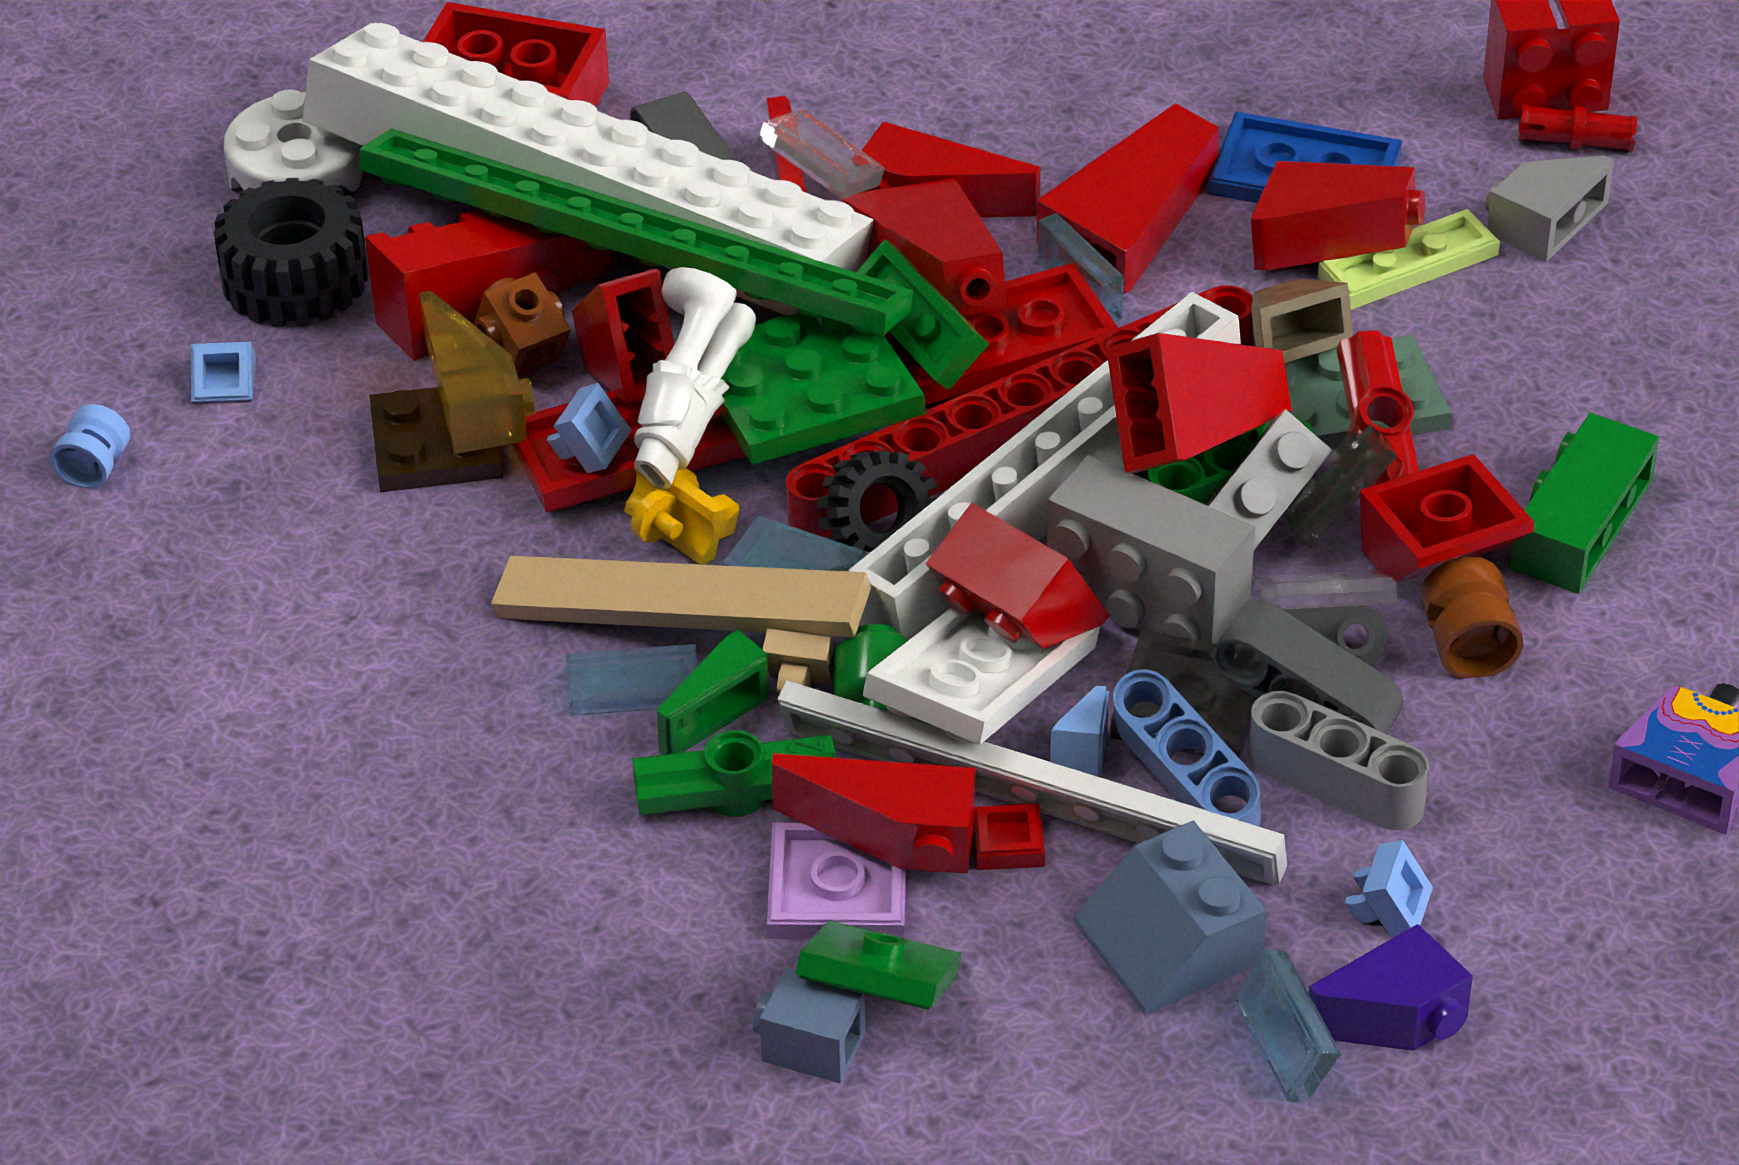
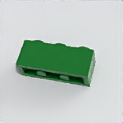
M1589 412L1575 434L1567 432L1563 437L1557 451L1555 465L1551 471L1543 469L1537 476L1532 488L1530 502L1524 509L1534 521V532L1512 543L1509 569L1580 594L1652 482L1659 436Z

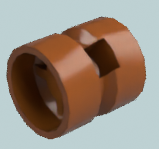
M1461 557L1449 560L1436 567L1425 578L1420 589L1422 604L1429 625L1433 629L1434 641L1442 665L1450 674L1461 679L1495 676L1508 669L1519 658L1524 647L1523 635L1515 612L1509 605V595L1501 572L1493 562L1481 557Z

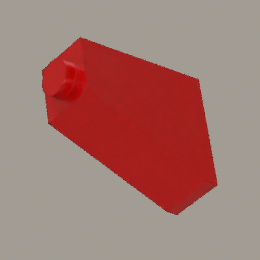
M1276 161L1251 217L1254 270L1267 271L1406 248L1414 225L1421 226L1425 214V193L1423 190H1416L1415 167Z
M656 268L597 285L571 311L584 368L625 403L644 398L647 376L653 372V364L660 360L665 361L675 345L667 304L661 293L663 286L660 271Z

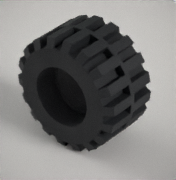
M286 178V181L281 182L271 180L261 183V187L255 189L247 188L239 193V199H230L223 206L224 213L217 215L214 222L215 230L213 231L223 294L226 301H231L232 308L239 314L248 312L249 320L261 323L267 318L271 320V326L284 327L286 321H296L297 326L310 325L309 319L319 317L321 321L334 317L333 310L336 308L340 311H345L353 305L352 297H360L365 290L364 282L368 281L369 271L361 212L357 210V203L351 196H344L343 189L335 185L324 186L323 181L315 179L299 181V178Z

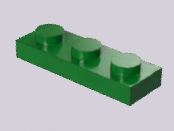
M886 239L856 272L913 290L911 312L889 331L926 372L946 389L950 390L989 345L901 250Z

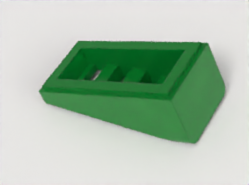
M735 630L723 639L658 707L657 726L660 754L685 752L768 700L767 653L740 630Z

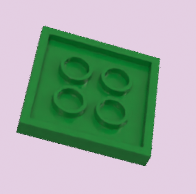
M796 313L789 316H777L765 323L755 325L751 338L737 350L725 373L720 378L725 381L729 389L722 394L725 401L717 410L752 465L926 414L924 393L884 335L860 333L854 330L850 324L828 317H810L802 313Z

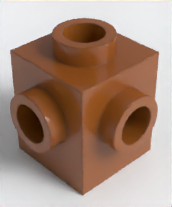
M537 273L517 280L511 277L504 278L488 287L483 293L474 321V332L479 345L485 352L492 353L508 380L559 360L571 331L565 320L564 310L559 298L554 292L547 291Z

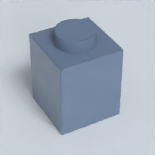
M785 967L773 993L765 991L761 995L754 1014L753 1030L761 1035L762 1062L841 1084L866 1032L865 994L801 979L799 975H795L796 970Z

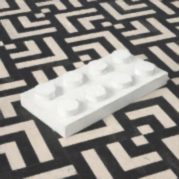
M951 607L867 672L863 696L885 705L890 712L896 715L914 717L943 729L946 735L955 740L973 742L980 745L1095 649L1100 627L1042 649L1022 636L1016 643L1005 639L985 622L984 619L987 615L975 608H972L969 614H964Z

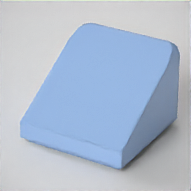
M252 342L191 344V402L252 401L256 367V352Z
M1095 686L1053 727L1051 732L1050 762L1097 777L1102 775L1108 735L1109 691H1106V686Z

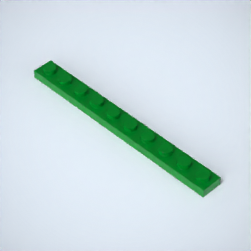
M391 128L360 148L359 170L380 176L388 184L396 186L409 185L431 192L436 199L442 201H459L482 208L484 213L492 217H510L532 224L535 229L543 233H561L583 240L589 247L594 249L615 250L637 257L641 263L648 266H666L672 269L680 267L695 268L724 280L733 288L742 290L746 296L752 299L774 300L796 307L800 313L806 316L828 317L850 324L854 330L860 333L885 335L911 312L913 290L399 130Z

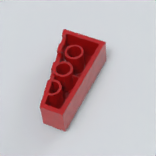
M480 210L461 214L459 222L435 227L431 222H425L409 226L408 234L390 238L384 232L365 236L376 324L413 361L432 352L446 350L454 342L474 333V321L483 293L488 287L501 279L511 277L517 280L537 273L547 291H552L556 294L579 282L593 280L600 276L603 271L612 267L611 250L591 248L585 241L561 233H543L535 229L532 224L510 217L485 216Z

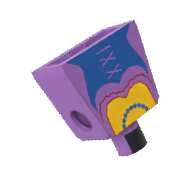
M1721 683L1713 686L1708 695L1704 696L1681 686L1670 687L1615 743L1608 788L1726 835L1730 830L1739 803V689L1730 684Z

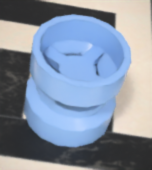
M87 404L75 411L68 423L67 433L58 439L51 451L49 460L56 475L65 483L95 490L105 484L114 467V461L123 454L131 434L125 420L115 411L102 405Z

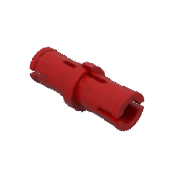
M1528 104L1521 105V121L1518 124L1519 141L1533 140L1569 144V150L1581 151L1582 145L1623 149L1628 152H1633L1635 139H1633V135H1636L1637 115L1625 116L1586 112V106L1574 105L1572 110L1528 106Z

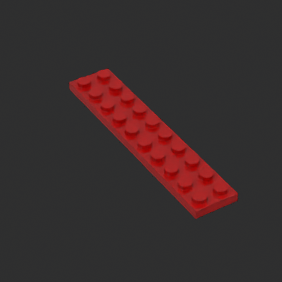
M1069 263L1005 281L1006 309L963 315L989 345L950 390L936 382L890 331L884 336L924 393L925 405L973 391L1113 331L1118 327L1075 264ZM612 391L605 392L632 431L607 468L592 473H587L575 456L564 460L559 459L546 441L549 435L558 433L554 425L569 403L506 420L509 440L545 512L575 506L585 501L634 489L637 479L634 463L639 452V448L634 442L636 431L642 428L638 423L643 399L625 403ZM718 410L714 412L708 422L701 440L695 448L694 456L686 467L692 472L740 457H747Z

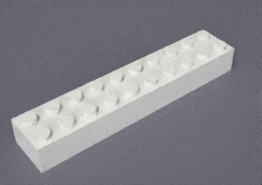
M370 23L309 59L302 121L360 145H366L392 128L853 272H857L866 261L874 219L854 212L853 208L846 203L835 200L826 201L803 192L795 183L764 177L750 171L747 165L739 161L721 160L699 151L697 146L690 142L667 139L648 131L647 127L639 122L616 119L597 111V108L588 102L580 100L570 101L548 92L546 87L537 82L519 81L497 72V69L491 64L479 61L471 62L448 53V50L440 44L420 42L399 34L398 29L391 25ZM734 288L736 296L785 316L800 313L796 307L774 300L752 299L746 296L742 290Z

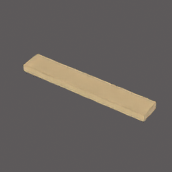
M510 556L491 606L497 618L727 631L740 630L765 633L767 628L822 636L855 637L871 590V584L866 572Z

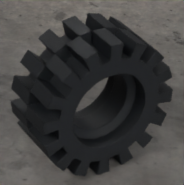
M888 450L856 453L850 455L851 460L839 461L832 467L837 472L836 476H826L821 485L829 490L828 496H821L817 499V508H827V517L819 518L818 522L821 530H831L832 535L825 539L831 548H842L843 551L840 556L849 561H860L938 497L930 498L928 490L937 487V484L933 477L921 476V473L926 469L921 462L907 461L908 454L889 452ZM876 483L890 488L895 494L898 504V513L894 524L888 530L881 533L869 529L864 524L860 514V501L863 493Z

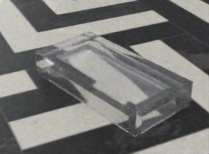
M803 108L763 122L758 139L839 198L844 199L880 185L885 168Z

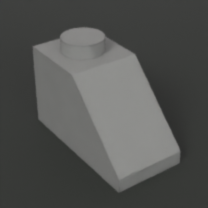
M1601 155L1521 163L1504 180H1497L1491 187L1485 202V209L1489 211L1487 229L1499 241L1547 262L1608 204L1614 159Z

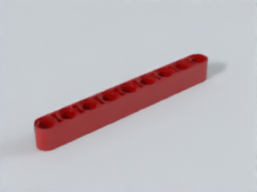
M1221 285L1197 294L1238 315L1241 344L1253 346L1254 329L1251 311L1253 296L1251 293L1237 286ZM1176 304L928 409L925 415L898 422L798 465L790 471L786 480L788 528L791 534L798 540L807 543L827 542L825 539L830 537L832 532L830 529L821 530L818 522L819 518L827 517V508H817V499L821 496H828L829 490L821 485L826 476H836L837 472L832 467L839 461L851 460L850 455L856 453L889 450V452L908 454L907 461H919L926 467L921 473L922 477L934 478L937 487L928 490L930 497L949 489L1108 360L1107 347L1133 340ZM876 483L870 486L861 497L860 514L865 525L898 511L895 494L883 484Z

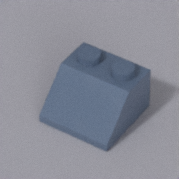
M1193 820L1136 844L1076 913L1074 924L1140 1010L1146 1015L1262 964L1264 959L1267 910Z

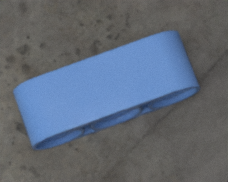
M1142 669L1134 670L1124 675L1115 686L1113 703L1117 731L1127 746L1178 802L1259 827L1262 819L1259 783L1246 765L1170 682L1158 672ZM1140 702H1151L1160 707L1156 714L1145 718L1135 717L1128 712L1134 705ZM1188 748L1198 750L1204 755L1198 762L1192 765L1177 764L1170 759L1176 752ZM1225 796L1241 797L1247 802V805L1236 813H1224L1214 807V804Z

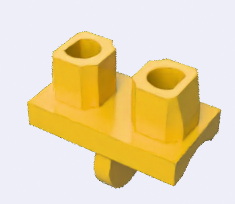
M634 466L637 474L636 485L633 493L626 501L624 512L632 516L631 530L633 534L646 543H653L663 538L700 565H705L713 560L716 556L719 540L734 534L740 511L739 504L725 494L715 497L707 495L699 489L696 474L687 468L676 471L670 488L660 489L651 485Z

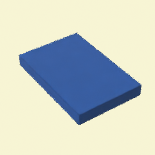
M1235 112L1208 180V195L1258 203L1276 161L1397 166L1402 152V140Z

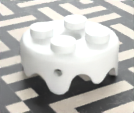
M291 89L283 90L274 94L273 97L254 103L239 113L229 124L224 136V155L230 189L240 187L243 190L249 187L255 189L261 187L263 182L271 180L281 182L286 181V178H299V181L320 180L323 181L324 186L341 185L343 188L354 192L358 189L364 172L359 170V153L363 145L303 122L306 92Z

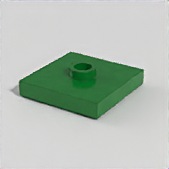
M829 920L800 950L795 975H799L801 979L929 1010L933 1008L956 978L962 953Z

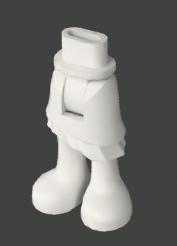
M685 267L670 270L663 282L661 293L664 301L669 307L684 315V321L678 339L665 361L660 360L654 363L653 372L647 376L646 392L638 418V423L642 428L636 431L634 442L639 448L634 466L651 485L660 489L670 488L676 471L685 469L694 456L695 448L698 446L708 422L714 412L725 401L722 394L729 389V386L720 378L725 373L737 350L751 338L756 321V316L750 307L745 304L734 303L737 294L730 284L710 273Z

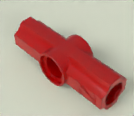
M1379 330L1358 331L1355 335L1340 340L1336 352L1351 421L1347 432V442L1351 451L1358 457L1364 488L1418 472L1419 467L1410 424L1414 417V406L1410 398L1402 390L1392 338L1384 336ZM1371 420L1385 423L1389 428L1379 427Z

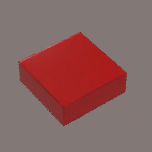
M1039 803L975 807L973 831L977 870L1045 867V849Z

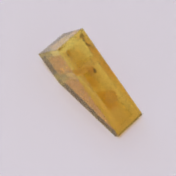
M432 291L419 293L425 342L454 454L527 441L525 416L535 414V404L529 378L518 380L512 355Z

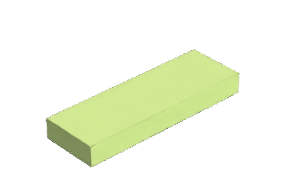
M1468 209L1413 228L1406 248L1320 262L1318 265V278L1321 281L1348 283L1350 308L1352 310L1499 255L1500 241Z

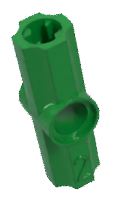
M730 730L719 733L711 738L706 744L705 750L632 758L638 814L646 815L711 807L717 813L728 817H741L752 814L762 806L765 800L773 799L771 765L773 753L836 758L832 735L761 743L753 734Z

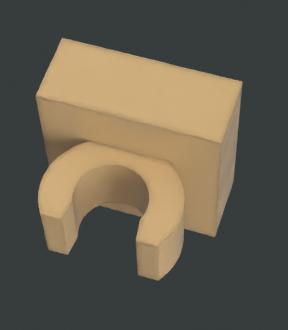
M767 628L763 651L767 653L769 676L778 677L777 692H781L786 680L810 688L812 682L833 684L832 658L835 650L831 637Z

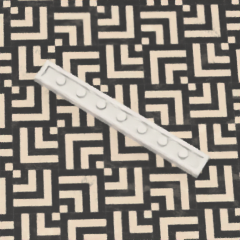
M786 680L777 699L785 728L789 734L802 738L832 735L834 748L875 761L975 768V792L1015 805L1039 803L1041 813L1136 843H1141L1194 820L1238 875L1275 886V884L1280 883L1287 868L1284 834L991 743L983 742L978 745L973 742L958 741L946 735L944 730L791 681Z

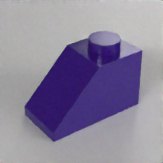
M1416 924L1310 985L1305 1030L1315 1039L1414 1051L1434 1038L1444 1040L1453 1036L1464 1025L1468 1018L1473 975L1419 924Z

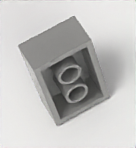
M1088 455L1048 498L1047 546L1070 560L1109 613V617L1116 624L1125 628L1137 629L1164 641L1178 652H1189L1212 662L1215 645L1238 610L1246 602L1251 601L1255 526L1137 475L1125 473V470Z

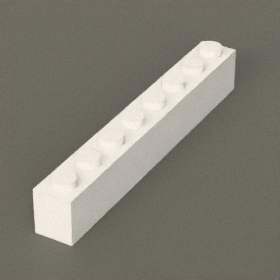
M1194 292L1189 293L1133 339L1156 333L1241 344L1238 315ZM1108 360L849 569V572H866L871 584V590L859 625H888L910 640L953 607L937 593L938 588L942 584L925 563L971 502L1039 541L1047 534L1048 498L1088 455L1124 470Z

